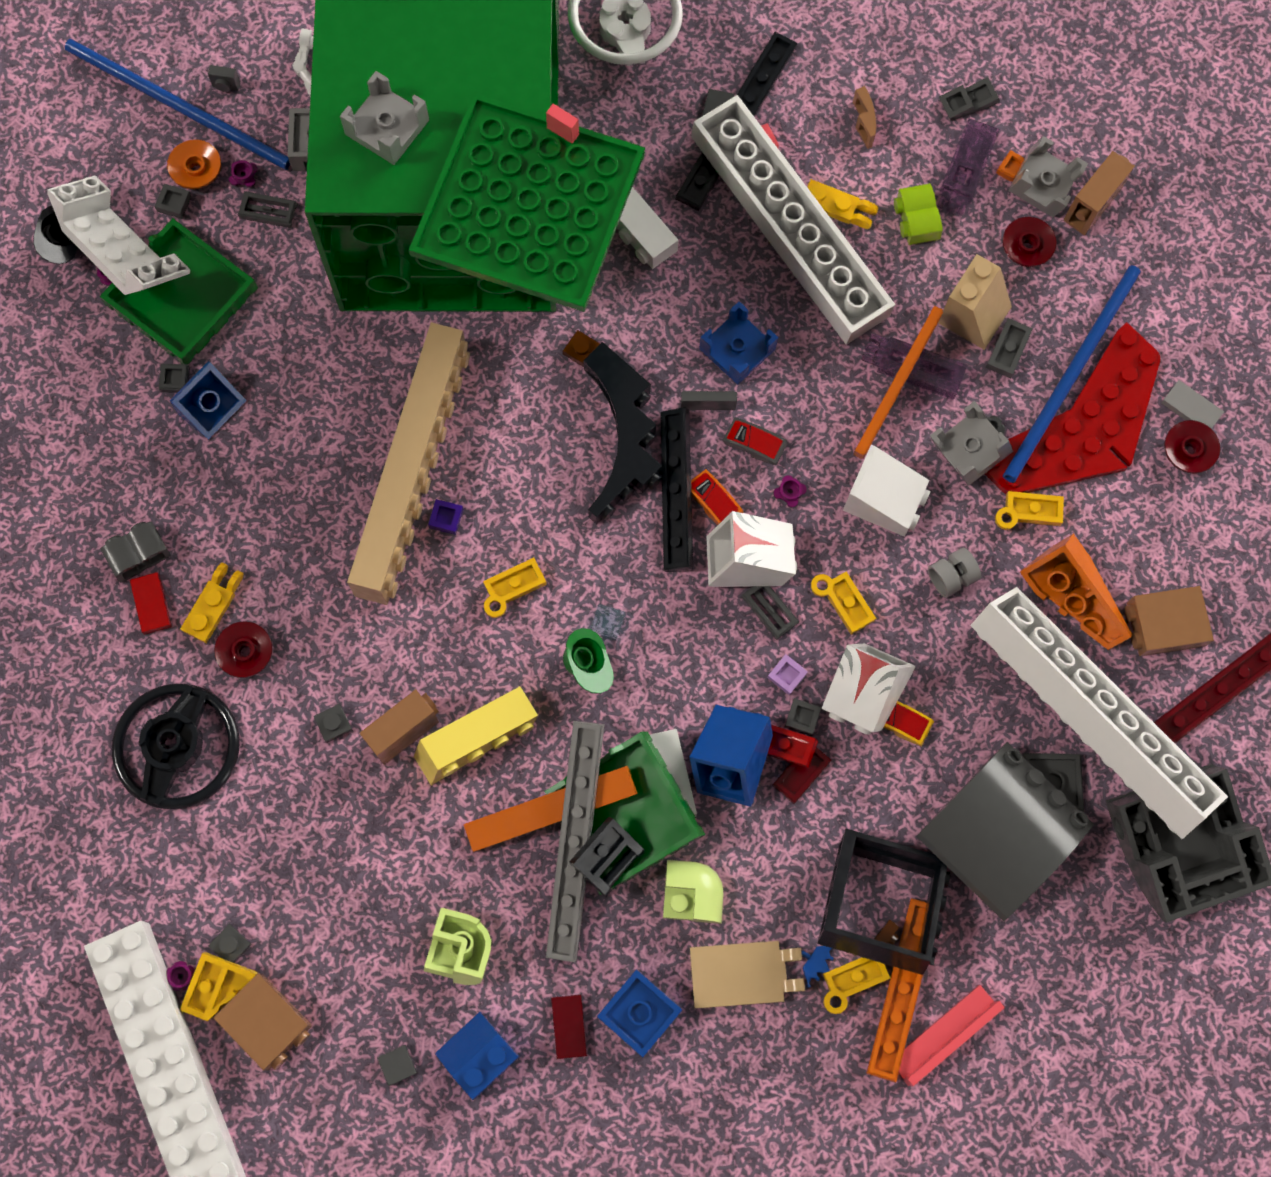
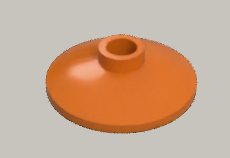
M197 139L187 140L177 145L171 151L167 161V169L170 177L177 185L187 189H199L208 186L217 178L221 170V158L216 148L210 143ZM194 166H200L198 170L192 171Z

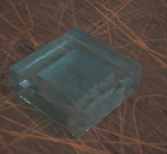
M598 604L591 630L598 635L618 640L625 612Z

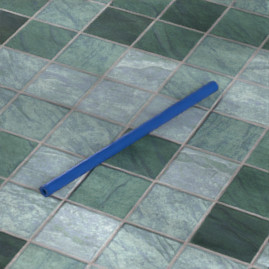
M73 39L67 40L65 44L67 52L282 169L287 170L289 168L290 162L285 154Z
M1130 265L1005 470L1003 478L1006 481L1014 483L1140 275L1141 271L1138 267Z

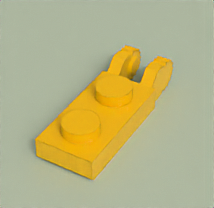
M810 179L807 188L829 217L867 230L871 228V219L859 213L854 214L857 209L874 216L878 212L879 207L877 205Z
M223 562L214 571L211 581L207 582L180 628L182 632L206 644L235 597L234 593L244 577L243 572L237 570L228 581L226 589L219 586L229 567Z

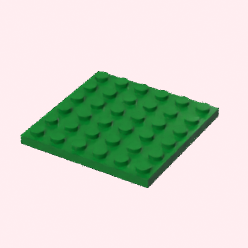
M473 93L410 245L409 254L428 262L585 312L645 155V147L583 127H579L578 137L573 143H570L547 128L545 115Z

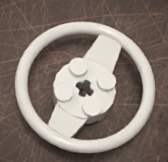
M569 0L568 21L575 39L588 53L609 63L631 66L632 64L645 63V61L657 57L673 43L682 24L683 9L681 0H670L672 6L670 27L657 44L645 50L644 41L650 34L651 12L647 4L643 0H604L600 11V34L605 42L617 47L620 53L600 48L585 35L578 17L580 0Z

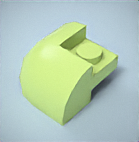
M667 860L663 918L722 924L724 893L722 881L717 872L708 865L698 862Z
M441 908L432 935L433 940L424 965V971L452 978L453 983L480 984L491 953L492 939L488 930L478 918Z

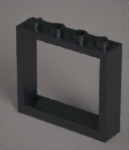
M846 828L839 843L817 944L924 975L928 966L934 965L935 956L938 953V948L933 946L934 940L939 938L942 929V922L938 921L939 913H943L947 901V896L942 895L943 889L948 887L951 877L949 875L950 872L947 871V866L935 854ZM852 854L931 877L918 952L837 928Z

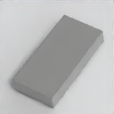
M1180 380L1177 381L1161 402L1184 420L1199 421L1211 429L1224 413L1223 410Z

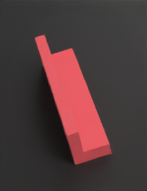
M978 985L905 1047L898 1073L907 1086L916 1085L1005 1007L1000 1001H993L984 988Z

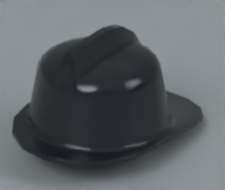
M48 206L41 212L33 236L34 248L44 260L50 263H68L75 257L78 247L62 232L53 207Z

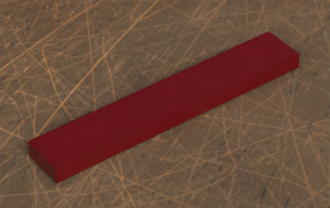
M1271 633L1154 723L1176 743L1271 670Z

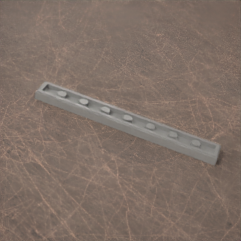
M573 721L546 958L569 962L577 961L586 878L569 861L592 835L605 724Z

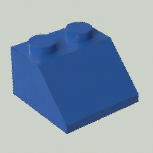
M481 1012L475 1015L435 1053L450 1075L472 1100H475L520 1058Z

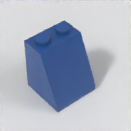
M715 705L690 755L697 793L752 806L773 737L770 717L760 713L737 710L733 707Z

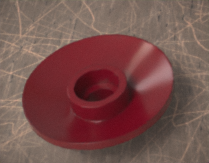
M1021 217L1007 226L1003 234L1002 244L1005 253L1013 262L1025 267H1037L1050 260L1056 250L1057 241L1054 231L1046 222L1035 217ZM1023 243H1030L1032 248H1026Z
M1187 420L1179 422L1169 430L1164 441V449L1167 458L1177 469L1186 473L1196 474L1207 471L1217 462L1220 455V442L1216 433L1209 426L1199 421ZM1185 446L1192 447L1194 453H1188L1185 449Z
M247 621L233 623L226 627L218 636L214 648L215 659L219 667L230 676L237 678L252 677L260 673L268 665L272 656V641L268 633L256 623ZM244 647L250 648V654L245 657L241 656V650Z

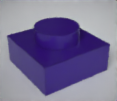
M436 499L428 527L456 535L464 510L463 506Z

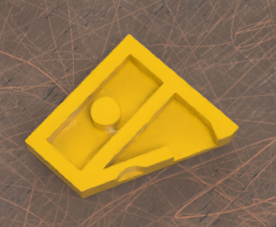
M203 952L179 1011L208 1021L230 1002L258 972Z

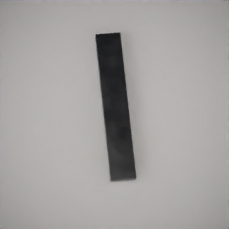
M686 407L660 412L664 571L667 573L693 569L689 409Z

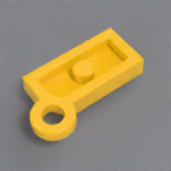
M1008 491L1005 507L999 509L996 513L995 523L1004 530L1012 529L1017 522L1061 526L1063 524L1064 496ZM1008 514L1011 517V522H1003L1002 515Z
M534 557L483 581L489 597L484 602L485 613L491 618H499L506 612L507 603L547 585ZM498 602L501 605L500 609L492 611L490 609L491 603Z
M847 571L833 579L825 574H819L813 578L811 582L812 592L818 597L827 596L851 635L875 622L877 618ZM819 581L826 582L827 589H818L817 583Z
M861 957L824 973L823 977L829 988V992L824 996V1007L831 1014H840L845 1011L848 1004V996L891 979L885 965ZM837 996L840 998L841 1005L838 1008L831 1006V997Z

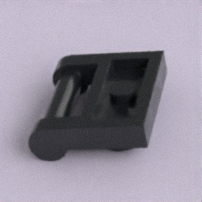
M608 817L569 862L602 895L607 897L612 892L611 887L633 861L636 858L640 859L646 851L613 818ZM626 846L628 850L606 876L601 879L599 876Z

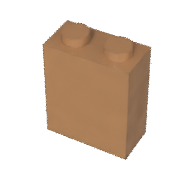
M1112 151L1076 195L1063 221L1085 236L1119 194L1135 166L1125 156Z
M1201 586L1136 595L1125 606L1126 619L1132 623L1134 631L1131 642L1133 648L1138 649L1139 657L1206 647L1214 641Z
M415 689L359 734L383 765H385L438 724L439 721L436 714L439 711L427 693L421 696Z
M259 973L214 1017L217 1023L263 1071H268L271 1067L274 1070L278 1069L288 1058L285 1053L293 1045L297 1048L302 1045L310 1036L308 1030L312 1027L263 974Z

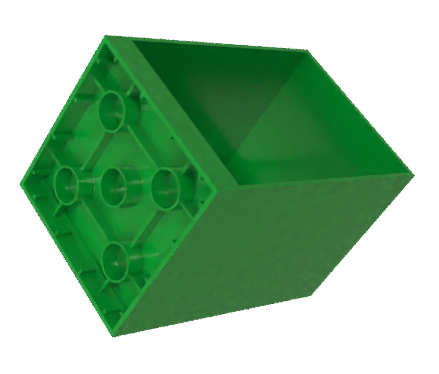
M315 0L305 215L340 311L556 312V303L410 256L409 248L473 93L545 116L552 104L558 106V0ZM375 71L389 79L390 88L393 93L413 104L412 96L416 95L426 101L428 123L395 165L345 135L340 115L347 106L352 108L354 115L370 96L367 82Z

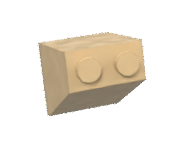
M976 254L949 296L938 322L983 350L986 349L1012 307L1001 267Z

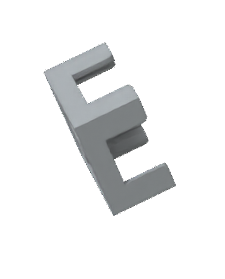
M375 71L367 82L370 96L354 115L352 108L347 106L340 115L345 135L395 165L428 123L426 101L416 95L412 96L413 104L393 93L390 88L389 79Z
M289 108L288 159L293 171H306L304 162H307L310 108Z
M1043 136L1029 149L1008 191L1045 214L1054 217L1069 203L1071 196L1067 194L1073 182L1084 173L1088 163L1076 157L1067 165L1047 152L1054 142Z
M975 401L964 409L967 417L948 432L944 433L940 427L930 435L934 445L968 486L1013 452L1009 440L1002 432H998Z

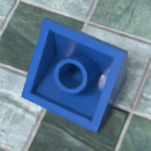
M208 361L170 400V403L179 416L209 440L247 400Z

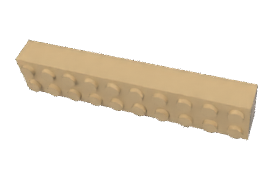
M430 323L347 581L355 597L388 605L389 598L394 599L398 582H395L398 571L402 572L405 567L406 556L403 555L405 547L412 544L415 531L411 528L414 519L419 520L423 504L420 503L422 493H428L431 482L428 474L430 468L435 469L439 453L436 452L438 443H443L446 436L445 420L446 417L451 418L455 403L452 402L454 392L459 393L462 377L459 376L462 368H467L470 352H467L468 342L465 341L463 330Z

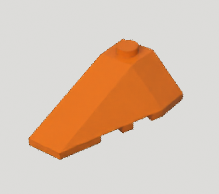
M1074 533L1050 547L1020 571L1023 578L1038 597L1043 601L1048 597L1060 607L1058 610L1060 614L1064 617L1070 614L1081 623V630L1107 650L1132 637L1127 623L1090 555Z

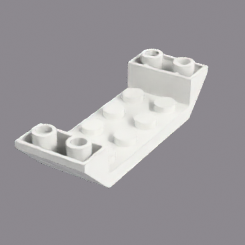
M96 175L48 189L47 194L62 232L124 295L190 274V269L175 254L160 258L110 209L111 190Z

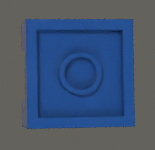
M739 301L729 310L728 319L716 331L712 333V330L708 329L700 337L699 349L737 385L776 350L778 336L770 329L767 330L765 336L747 319L749 311Z
M636 969L597 1015V1018L643 1058L680 1014L682 1009Z

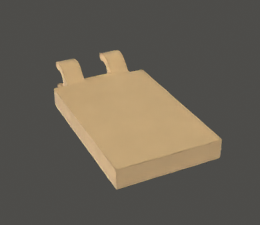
M779 941L690 947L694 1009L784 1002V993L805 991L804 978L787 980L785 962L802 960L801 948L780 950Z

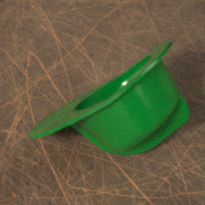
M587 628L573 631L567 639L563 654L565 668L574 676L577 683L584 690L594 694L608 691L613 685L614 673L602 638L596 632Z

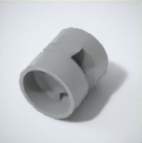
M960 548L949 554L948 560L940 559L928 566L929 577L937 591L944 598L959 592L961 585L968 587L982 577L977 561L966 548Z

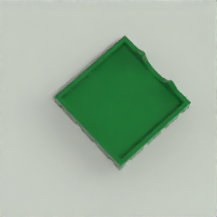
M172 218L158 234L151 235L148 238V247L160 258L175 254L190 269V274L124 295L111 283L100 295V298L111 310L114 309L120 317L129 324L136 326L142 334L150 340H154L159 347L172 357L175 356L181 364L189 365L192 358L201 352L211 341L212 336L221 330L232 314H235L246 302V299L258 289L255 280Z
M640 732L622 744L609 749V752L600 759L599 776L628 766L638 794L596 808L594 810L592 835L608 817H611L646 851L640 859L636 858L611 887L612 890L617 885L623 884L639 875V872L664 860V857L686 847L691 841L698 840L705 835L701 826L696 822V817L689 804L682 797L681 790L675 779L668 772L667 765L661 754L654 747L653 740L648 732ZM567 776L545 790V794L547 795L566 788ZM626 846L599 876L601 879L606 876L628 850Z

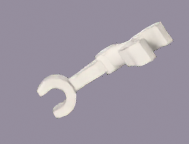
M302 28L299 37L300 48L295 57L293 69L296 75L304 81L305 88L310 97L312 75L307 70L306 65L309 50L313 48V31Z

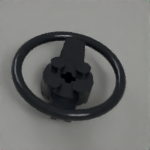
M168 684L144 693L124 711L116 725L112 739V761L120 782L136 799L156 808L183 809L207 800L223 787L235 768L239 755L240 739L238 726L232 712L218 696L209 690L191 684ZM181 695L168 712L158 715L154 719H149L141 730L139 746L146 760L143 785L141 787L130 775L124 760L123 748L127 730L135 716L151 702L166 696ZM208 703L220 715L226 727L228 750L224 764L217 776L203 789L188 796L167 798L178 772L188 771L201 754L203 734L198 729V724ZM176 736V745L168 749L169 746L165 744L166 740H172Z

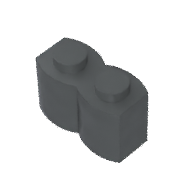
M152 521L135 524L129 533L124 536L117 535L109 538L105 545L100 548L120 583L131 579L145 569L171 556Z

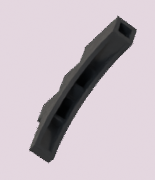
M603 342L583 360L584 371L595 381L609 402L616 422L618 448L612 474L602 493L588 509V517L595 524H598L602 519L607 521L616 510L614 506L620 500L625 502L631 497L635 491L634 486L643 493L648 487L651 490L655 488L662 479L660 476L662 474V465L642 448L647 449L655 441L656 424L637 408V406L642 408L650 400L651 384Z

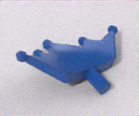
M817 946L812 955L804 950L801 952L802 956L808 960L803 966L807 988L811 986L809 984L811 978L820 981L817 973L824 974L830 971L826 960H834V957L829 953L833 948Z

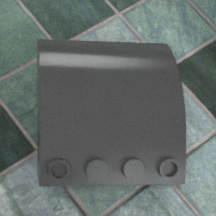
M1006 742L916 837L994 913L1005 921L1064 862L1094 824L1084 812L1080 811L1066 798L1062 791L1056 789L1044 777L1041 771L1035 769L1017 749Z
M1213 763L1200 767V769L1228 797L1183 839L1172 832L1166 823L1146 806L1145 802L1134 790L1105 800L1116 836L1129 868L1150 905L1166 923L1271 886V864L1260 828L1243 822L1228 770L1215 766Z

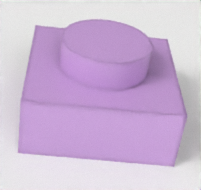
M785 654L767 678L790 696L807 675L808 671Z

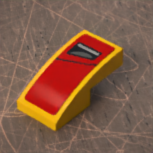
M897 701L883 728L893 731L896 736L922 747L934 720Z

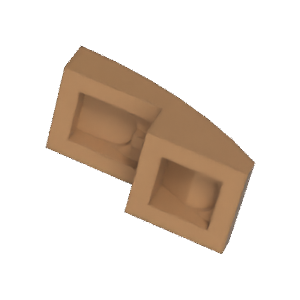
M863 86L855 90L852 103L859 113L855 128L867 149L873 146L876 135V116L869 92Z

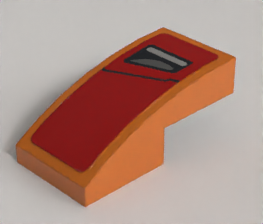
M707 469L691 480V496L704 508L708 517L717 525L732 511L744 513L735 499Z

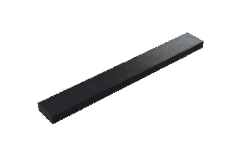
M777 32L773 33L737 93L754 117L798 44ZM703 152L675 200L697 211L702 207L720 176Z

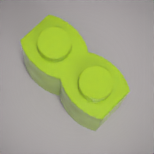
M931 183L899 189L897 198H894V209L896 214H901L900 232L902 237L907 238L909 245L940 240L943 227Z

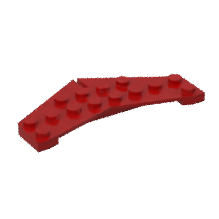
M1126 322L1115 333L1072 408L1053 418L1014 483L1008 482L1003 478V474L1030 429L1008 439L1013 452L987 471L985 475L1004 494H1007L1008 491L1028 493L1125 471L1128 468L1127 466H1130L1133 461L1161 361L1159 352ZM1109 449H1111L1119 458H1117Z

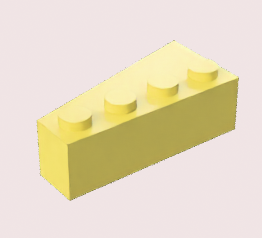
M518 687L422 738L419 741L414 758L432 786L466 764L477 761L493 748L496 750L509 742V738L517 733L519 736L528 733L534 728L533 724L538 714L522 688Z

